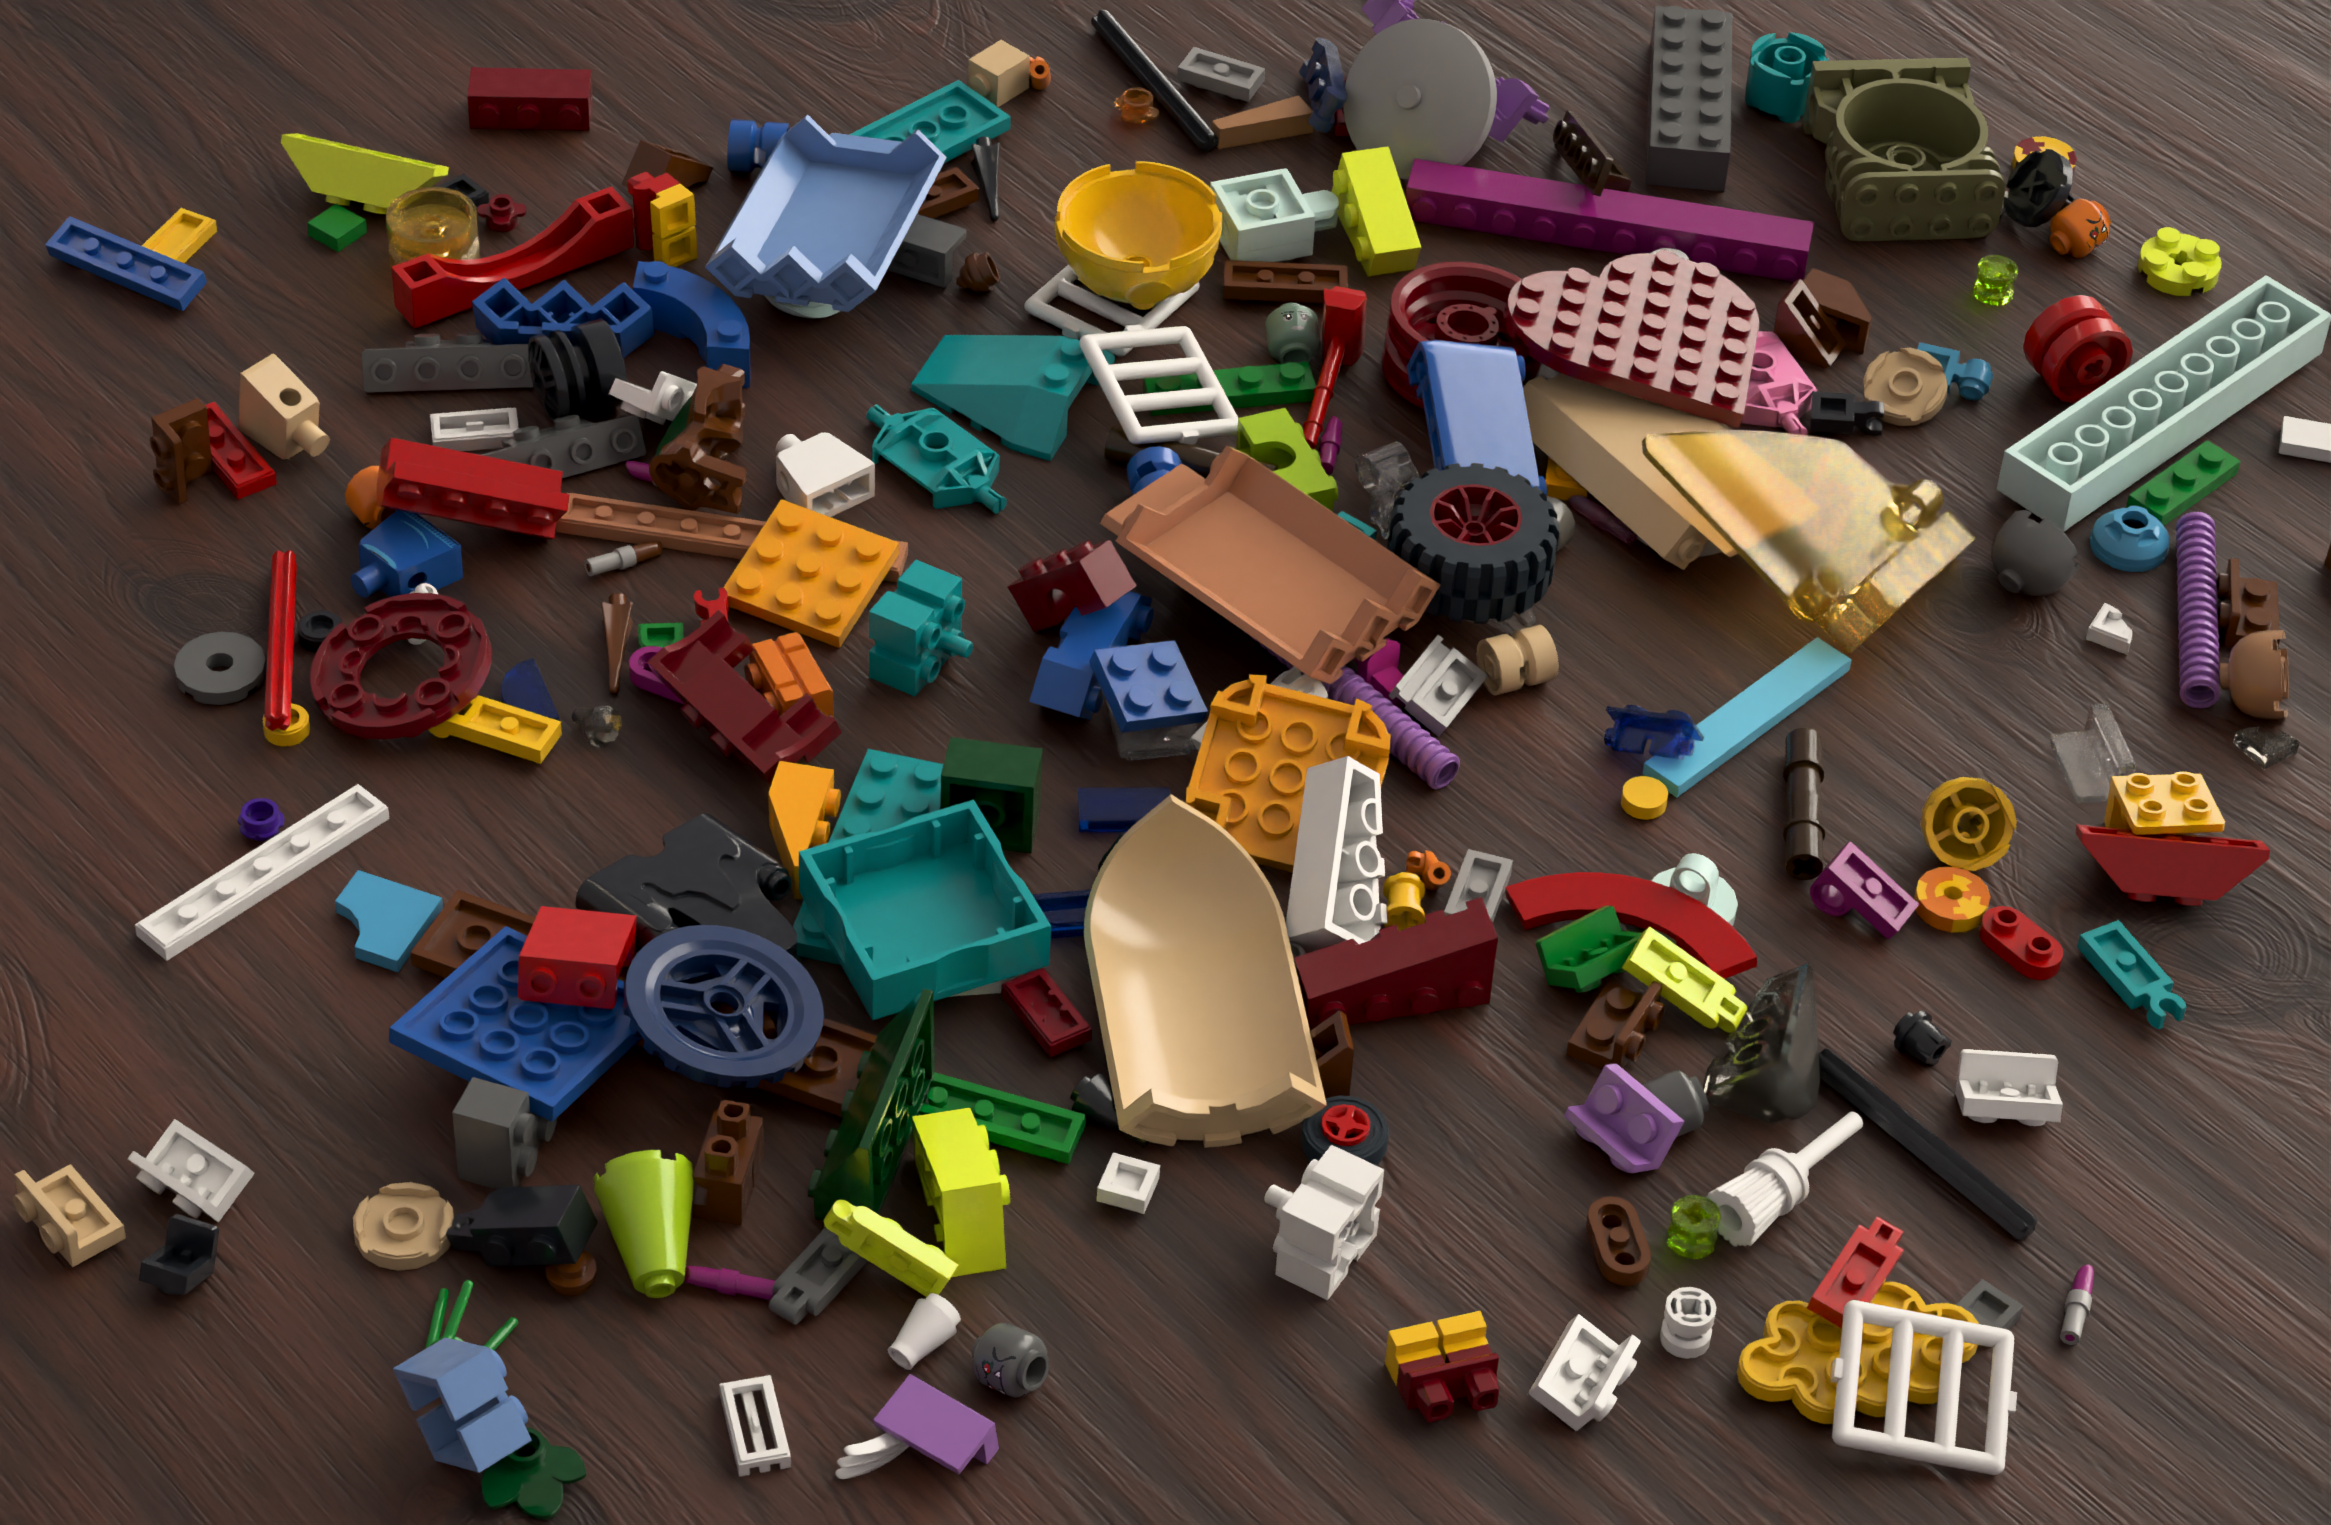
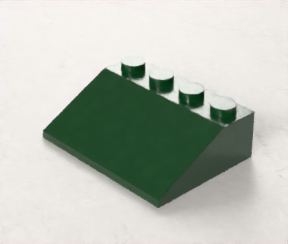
M924 988L878 1034L871 1052H863L857 1069V1079H859L855 1091L848 1089L841 1107V1118L843 1120L839 1130L832 1128L828 1135L824 1150V1156L827 1159L823 1169L815 1168L809 1182L808 1197L814 1198L815 1219L824 1221L829 1210L838 1200H845L855 1207L865 1206L880 1215L913 1133L912 1116H919L922 1103H925L932 1086V1078L935 1073L934 1000L932 990Z

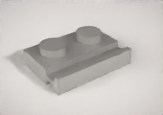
M1439 635L1436 636L1388 695L1393 700L1397 697L1405 703L1404 709L1438 737L1488 677L1484 671L1454 647L1450 651L1441 643L1443 638Z

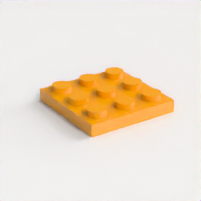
M781 499L723 587L728 593L729 607L840 648L900 554L899 542Z

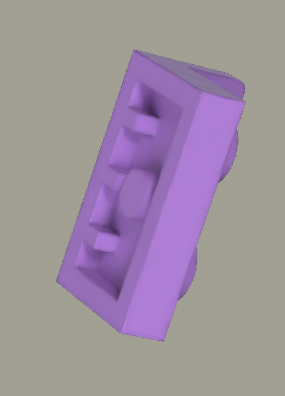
M1617 1063L1605 1065L1585 1103L1568 1107L1564 1114V1117L1577 1127L1576 1131L1583 1139L1598 1145L1610 1156V1161L1615 1167L1627 1173L1659 1169L1685 1122Z

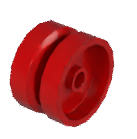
M2083 295L2064 298L2046 308L2028 329L2023 345L2026 360L2043 377L2045 384L2060 400L2069 403L2078 402L2130 366L2133 354L2130 339L2113 322L2111 315L2102 304L2093 297Z

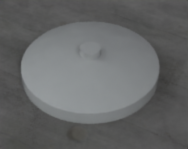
M1411 19L1396 23L1382 30L1359 52L1346 80L1347 100L1343 107L1347 130L1356 149L1359 151L1389 146L1398 177L1409 180L1414 159L1463 166L1477 153L1486 140L1494 120L1497 88L1494 73L1487 56L1478 43L1468 34L1440 21Z

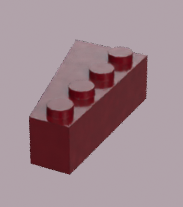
M1479 897L1465 902L1467 909L1445 916L1442 909L1424 915L1426 923L1401 931L1398 930L1397 925L1380 929L1379 933L1370 941L1358 944L1353 938L1294 957L1310 1031L1339 1010L1346 1014L1348 1025L1490 1003L1498 936L1483 898Z

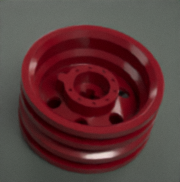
M1471 262L1431 264L1418 268L1404 276L1392 292L1381 361L1384 376L1392 388L1409 402L1424 409L1423 398L1417 399L1416 390L1419 385L1410 386L1407 364L1417 344L1420 341L1430 340L1511 347L1515 350L1517 356L1522 355L1524 359L1525 380L1522 381V386L1524 387L1528 381L1539 377L1542 363L1529 355L1530 349L1520 337L1513 340L1504 323L1503 314L1508 296L1513 286L1521 278L1496 267Z

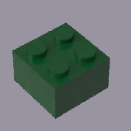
M950 737L941 773L940 809L974 800L1001 843L1002 850L1032 854L1041 809L1043 749Z

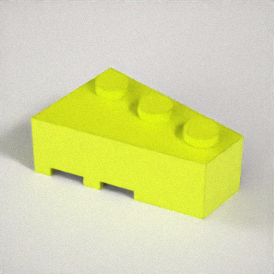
M1389 146L1342 153L1338 170L1333 172V188L1331 192L1338 197V217L1355 249L1357 260L1361 262L1367 276L1414 270L1421 250V244Z
M971 1108L912 1116L914 1157L927 1206H934L941 1223L934 1225L937 1242H944V1254L946 1257L959 1264L951 1277L1006 1269L1003 1205L1010 1204V1189L1006 1175H1000L995 1149L989 1150V1139L985 1125H977Z

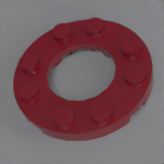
M411 593L374 602L364 607L366 614L356 618L349 625L345 626L342 622L337 625L321 643L310 670V683L315 700L322 714L336 728L362 739L414 738L424 731L448 720L477 697L491 667L492 648L481 619L468 611L464 603L440 594ZM416 638L430 640L443 649L445 653L444 665L438 669V677L422 682L412 695L407 696L406 692H402L398 698H379L376 696V693L369 694L364 691L360 684L361 671L367 660L378 650L391 643Z

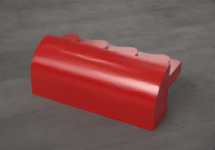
M392 437L383 446L381 451L377 480V504L380 507L553 540L555 538L556 522L568 511L570 494L560 493L563 471Z

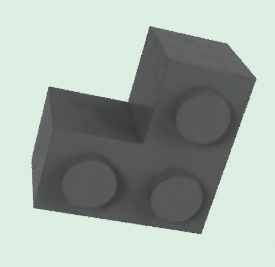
M472 1077L452 1112L458 1179L493 1189L518 1187L523 1176L529 1177L532 1174L537 1161V1151L543 1140L549 1141L556 1127L557 1118L551 1122L531 1112L529 1092Z

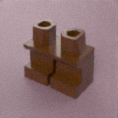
M723 1100L720 1102L718 1110L713 1112L692 1176L694 1182L699 1185L693 1202V1218L741 1226L743 1224L753 1188L755 1187L765 1156L763 1117L751 1116L750 1105L747 1103Z

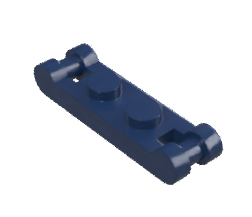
M1319 37L1312 46L1313 55L1310 60L1304 61L1299 73L1305 78V82L1308 85V98L1311 101L1313 111L1308 123L1316 130L1328 133L1334 124L1336 110H1341L1347 100V93L1338 49L1329 40Z

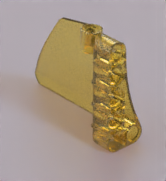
M1738 430L1648 434L1642 440L1644 456L1790 606L1793 613L1805 622H1817L1848 655L1858 648L1976 539L1949 510L1944 515L1939 513L1943 506L1944 498L1942 491L1935 483L1926 479L1917 480L1911 485L1891 483L1849 446L1839 440L1790 433ZM1913 500L1918 503L1921 510L1915 506Z

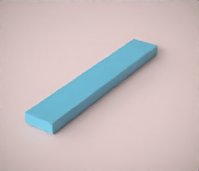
M1815 638L1646 761L1642 774L1661 781L1670 794L1676 798L1846 674L1850 670L1852 659L1820 638Z

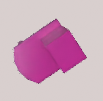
M1386 638V645L1363 662L1354 658L1355 663L1358 665L1357 675L1361 676L1366 683L1372 685L1374 690L1379 691L1384 698L1389 699L1394 706L1403 708L1406 706L1405 703L1397 697L1393 700L1388 696L1404 677L1398 670L1400 644L1397 641Z

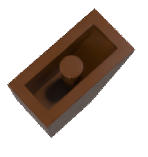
M1812 268L1803 280L1804 284L1847 343L1845 348L1864 354L1867 349L1872 316L1850 281Z

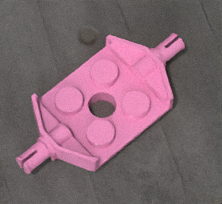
M1758 331L1746 405L1741 423L1770 427L1780 426L1786 430L1793 442H1797V439L1802 441L1807 436L1808 431L1799 421V418L1811 409L1812 391L1817 392V389L1775 333Z

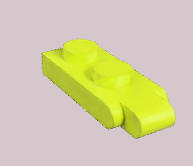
M1650 926L1641 934L1622 967L1648 987L1653 981L1661 983L1662 997L1707 1028L1713 1029L1718 1026L1728 1033H1733L1747 1011L1746 1004L1734 996L1736 990L1732 984Z
M838 1200L833 1204L824 1219L826 1228L838 1235L842 1245L926 1297L930 1293L939 1295L959 1265L947 1258L939 1248L925 1244L904 1231L896 1221L882 1217L865 1206L855 1207L845 1200Z

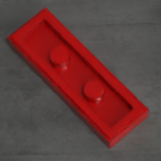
M215 402L206 404L212 468L234 496L239 500L276 485L275 471Z

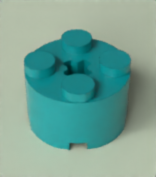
M1788 32V38L1775 39L1776 33L1767 34L1756 40L1751 48L1745 86V102L1751 107H1757L1764 112L1777 115L1778 119L1783 122L1794 123L1799 121L1800 117L1804 115L1813 61H1829V58L1825 56L1826 49L1823 45L1809 36Z

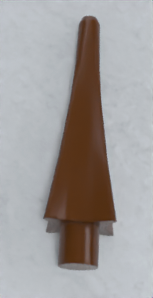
M621 593L611 594L609 596V603L601 602L602 625L608 655L609 691L612 694H616L619 691L623 658L634 622L630 617L632 602L627 603L626 596Z

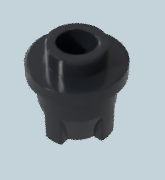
M1925 1010L1915 1014L1912 1012L1907 1013L1899 1020L1893 1031V1034L1896 1036L1894 1047L1899 1052L1904 1053L1907 1051L1914 1058L1919 1059L1925 1065L1928 1063L1932 1067L1939 1062V1059L1952 1043V1040L1932 1023V1016Z

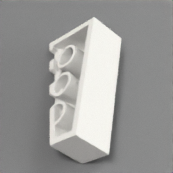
M1349 756L1307 768L1286 927L1289 941L1299 944L1309 953L1353 938L1358 944L1370 941L1379 933L1381 925L1387 923L1386 904L1379 903L1378 878L1385 876L1384 858H1381L1376 845V835L1383 833L1380 774Z

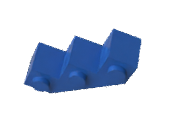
M506 278L501 279L472 301L476 328L487 339H492L493 345L528 344L529 338L540 334L549 337V333L555 330H561L570 341L571 327L602 318L613 331L622 357L625 358L655 334L652 308L625 282L621 283L593 306L565 280L561 281L532 304Z
M1129 591L1107 608L1083 616L1077 607H1074L1060 630L1061 641L1058 649L1050 646L1042 658L1029 702L1091 720L1093 712L1097 713L1100 710L1105 695L1089 660L1094 650L1126 646L1128 638L1139 641L1141 634L1146 633L1152 623L1154 609L1150 607L1152 598Z

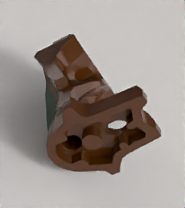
M722 364L717 371L703 366L697 370L698 383L692 396L682 406L669 426L656 451V455L651 460L649 473L657 487L682 505L684 510L696 511L700 507H707L738 514L742 509V491L740 487L746 482V468L723 460L740 448L743 441L742 420L746 417L745 404L742 403V386L745 384V374L742 369ZM708 477L718 480L721 486L713 484Z

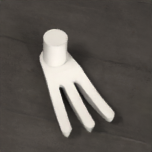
M887 1432L872 1440L848 1445L843 1449L848 1456L837 1460V1464L841 1468L836 1470L835 1474L840 1479H848L866 1474L899 1456L909 1445Z

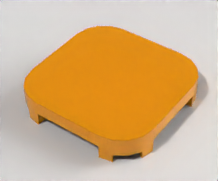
M1249 674L1248 680L1231 684L1222 692L1218 690L1210 705L1209 718L1189 787L1186 790V804L1224 828L1248 852L1256 864L1293 873L1307 768L1349 756L1379 773L1380 787H1382L1388 765L1391 734H1388L1384 722L1372 711V705L1356 698L1355 704L1351 705L1267 684V676Z

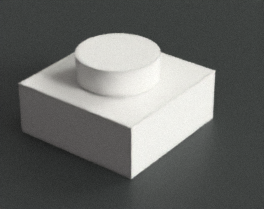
M1112 1153L1097 1188V1201L1144 1214L1159 1180L1160 1165Z

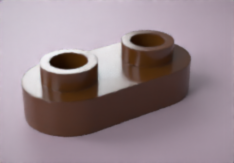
M1607 1196L1595 1200L1588 1210L1586 1231L1600 1272L1608 1281L1621 1286H1631L1642 1282L1649 1272L1651 1251L1636 1209L1631 1203L1619 1197Z

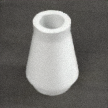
M930 1293L926 1299H918L896 1340L888 1348L890 1357L904 1369L911 1370L918 1361L957 1333L956 1325L961 1320L958 1311L945 1298L934 1293Z

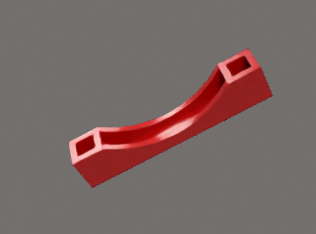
M611 186L575 199L568 209L544 231L506 252L485 258L468 260L442 258L427 253L392 266L395 307L415 329L472 308V301L503 278H506L517 290L633 248L632 207Z

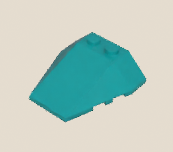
M944 335L911 383V390L950 414L956 410L970 418L971 426L977 430L983 431L987 428L1001 437V444L1009 449L1051 461L1067 436L1068 409L1085 382L1098 386L1100 384L1079 346L1080 340L1064 336ZM1101 350L1108 365L1115 362V355L1107 350Z

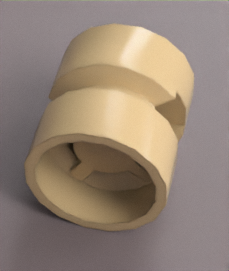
M1541 624L1516 630L1512 636L1501 634L1483 639L1477 645L1478 667L1488 675L1483 683L1493 695L1521 689L1523 684L1533 686L1555 680L1558 675L1559 664L1556 647L1550 633Z

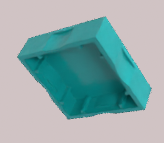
M974 800L913 817L902 824L888 829L859 833L799 851V892L872 1020L901 1012L924 988L933 991V1000L936 1001L1050 965L1051 925L1025 882L1007 863L1002 852L1001 843Z

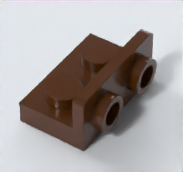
M199 398L151 417L153 436L150 437V445L156 456L157 466L153 470V476L158 488L163 493L168 492L178 504L187 501V482L213 471L207 407Z
M2230 558L2226 573L2219 572L2216 584L2217 597L2222 599V602L2220 601L2218 605L2217 622L2218 628H2223V645L2225 647H2234L2241 638L2254 632L2280 630L2278 582L2240 577L2239 559Z
M1607 981L1568 1041L1566 1055L1602 1070L1608 1064L1617 1063L1624 1069L1629 1060L1636 1062L1645 1045V1034L1648 1029L1655 1031L1663 1018L1666 1006L1660 1002L1662 984L1653 981L1646 993L1641 995Z

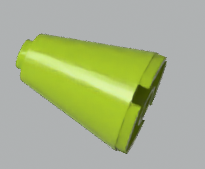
M661 1150L632 1152L614 1158L605 1164V1174L599 1177L598 1173H596L593 1177L596 1198L632 1284L637 1291L645 1293L646 1296L651 1298L667 1297L673 1294L676 1288L684 1282L694 1191L692 1162L684 1155L675 1153L676 1161L662 1159Z

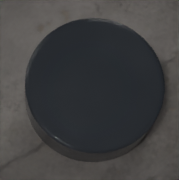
M314 611L306 614L299 620L297 625L300 645L308 651L317 652L328 634L342 622L341 618L329 611Z

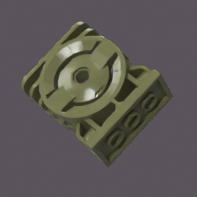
M1968 58L1813 61L1802 126L1805 134H1813L1815 139L1827 144L1825 151V162L1827 164L1825 186L1830 199L1835 204V212L1840 221L1841 232L1847 239L1851 241L1968 239L1985 237L1996 229L2005 195V182L2000 174V167L1995 160L1992 149L1986 145L1988 138L1987 122L1981 111L1974 105V99L1968 85L1971 69Z

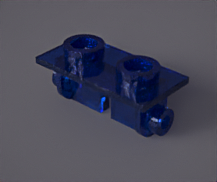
M1626 705L1625 708L1607 706L1606 711L1615 723L1613 728L1606 729L1604 742L1607 746H1611L1613 751L1643 754L1649 739L1652 740L1649 748V753L1652 756L1682 760L1685 756L1693 754L1695 748L1694 740H1704V736L1692 718L1681 711L1668 710L1665 714L1649 712L1645 708L1636 705Z

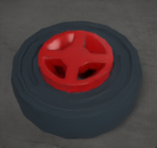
M1340 1095L1325 1098L1327 1106L1302 1121L1300 1143L1306 1158L1310 1162L1313 1159L1319 1161L1331 1145L1375 1166L1379 1165L1387 1152L1389 1127L1383 1113L1372 1103L1358 1097Z

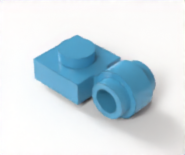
M1919 342L1917 349L1933 356L1943 367L1947 379V394L1950 393L1952 383H1957L1959 394L1969 400H1980L1983 398V395L1989 392L1993 379L1989 363L1981 359H1970L1967 361V364H1958L1960 351Z

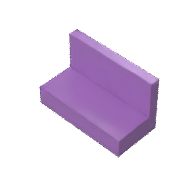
M909 1374L873 1419L876 1427L958 1475L973 1457L988 1464L999 1450L996 1427L993 1421Z

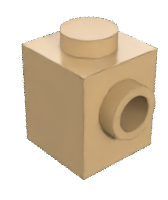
M999 40L969 59L968 86L995 106L1000 107L1029 88L1030 56L1005 41Z

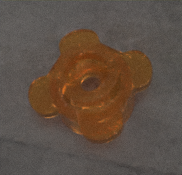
M1144 88L1127 89L1123 92L1122 97H1118L1115 100V107L1121 110V120L1124 122L1143 123L1147 119L1154 120L1159 116V110L1153 107L1152 93Z

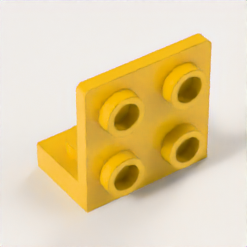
M2177 772L2171 775L2134 773L2129 776L2111 777L2104 821L2108 828L2130 829L2136 835L2224 831L2225 821L2201 773Z

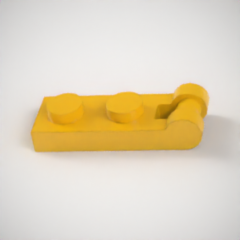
M479 695L457 714L443 723L428 729L434 736L439 738H447L449 735L539 764L543 762L562 735L561 721Z

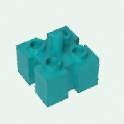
M915 560L897 580V589L894 592L887 591L869 611V638L875 640V645L869 650V678L915 697L927 683H932L937 678L941 665L950 656L958 655L968 658L971 655L973 642L964 639V632L961 631V616L965 608V600L962 598V578L919 560Z

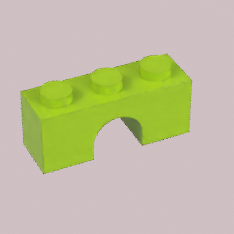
M1286 408L1238 418L1236 450L1249 455L1255 460L1277 464L1278 470L1273 471L1274 473L1333 512L1334 501L1338 500L1336 481L1332 476L1326 474L1321 465L1318 452L1310 448L1305 440L1302 426L1293 421Z

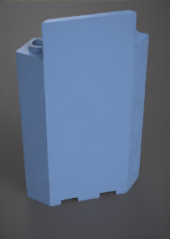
M806 115L779 139L705 268L734 296L751 298L753 294L774 296L776 302L808 306L809 302L831 304L833 310L849 312L877 290L947 157L919 130H916L902 142L839 133L828 135L809 115Z

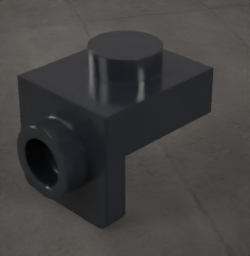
M175 1214L168 1221L166 1243L141 1262L139 1281L155 1285L161 1292L166 1294L186 1295L214 1273L219 1228L215 1225Z

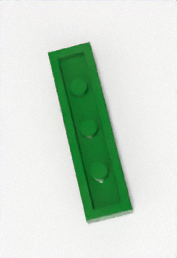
M1288 362L1285 364L1213 370L1233 409L1312 402L1314 397L1313 390L1316 384L1308 362ZM1196 374L1143 379L1144 394L1203 388ZM1212 405L1150 410L1149 412L1150 416L1213 411L1214 408Z
M936 1072L932 1078V1086L926 1101L922 1103L919 1115L971 1108L977 1125H985L989 1142L1066 1164L1070 1163L1085 1128V1114Z

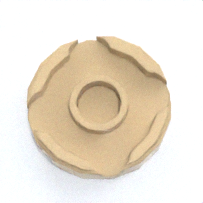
M1900 348L1899 352L1889 354V351L1880 354L1869 364L1863 378L1865 402H1883L1884 418L1880 419L1897 426L1918 425L1932 419L1942 409L1947 396V379L1940 362L1927 352L1914 348Z
M413 1182L389 1184L380 1188V1194L373 1196L370 1200L369 1196H367L359 1203L354 1214L355 1245L365 1259L378 1267L396 1271L418 1269L435 1262L451 1245L446 1232L453 1223V1207L448 1200L446 1203L444 1199L439 1197V1191L428 1185Z

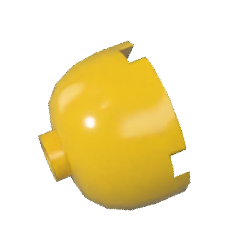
M1959 777L1942 783L1930 793L1922 808L1920 825L1926 845L1940 861L1952 867L1976 871L1992 866L2007 853L2011 846L2009 842L2012 838L2013 830L2016 831L2017 820L2012 803L2001 789L1980 778Z

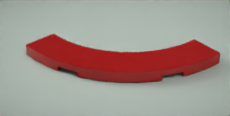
M1575 872L1529 879L1505 887L1506 898L1525 930L1559 921L1578 920L1603 906H1613L1620 923L1634 925L1645 930L1650 926L1676 940L1677 946L1681 947L1685 952L1723 979L1757 967L1756 954L1729 922L1693 897L1650 880L1621 874Z

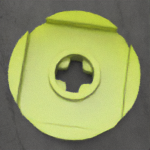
M2170 227L2161 228L2157 231L2155 237L2148 239L2143 244L2138 260V270L2141 273L2143 269L2148 275L2146 282L2161 292L2176 296H2191L2192 289L2204 287L2202 292L2204 293L2211 290L2218 281L2221 269V259L2218 255L2220 247L2216 242L2209 239H2199L2191 235L2181 234L2178 230Z

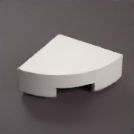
M2104 603L2089 626L2086 639L2127 655L2132 640V630L2121 619L2122 613L2119 610Z

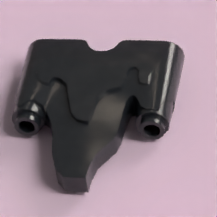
M703 813L664 834L662 837L664 850L661 853L651 857L627 855L596 872L583 882L576 895L575 904L577 910L637 915L636 948L639 950L652 939L677 928L695 925H719L759 935L780 946L797 960V933L789 921L768 901L782 900L789 893L792 887V878L789 876L788 870L780 865L779 861L711 814Z

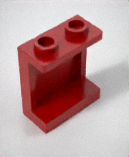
M541 906L519 954L518 998L524 1001L613 1009L617 1003V984L623 966L630 967L635 957L637 915Z

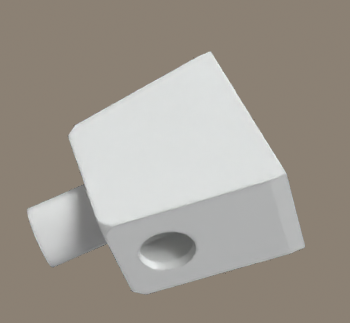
M822 432L802 442L794 434H787L778 441L775 449L778 454L776 456V484L786 501L832 517L875 496V464L830 433Z

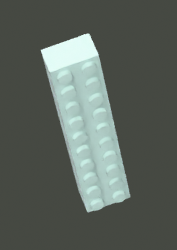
M2265 275L2005 450L1997 490L2041 519L2046 518L2063 532L2319 356L2323 351L2331 314Z

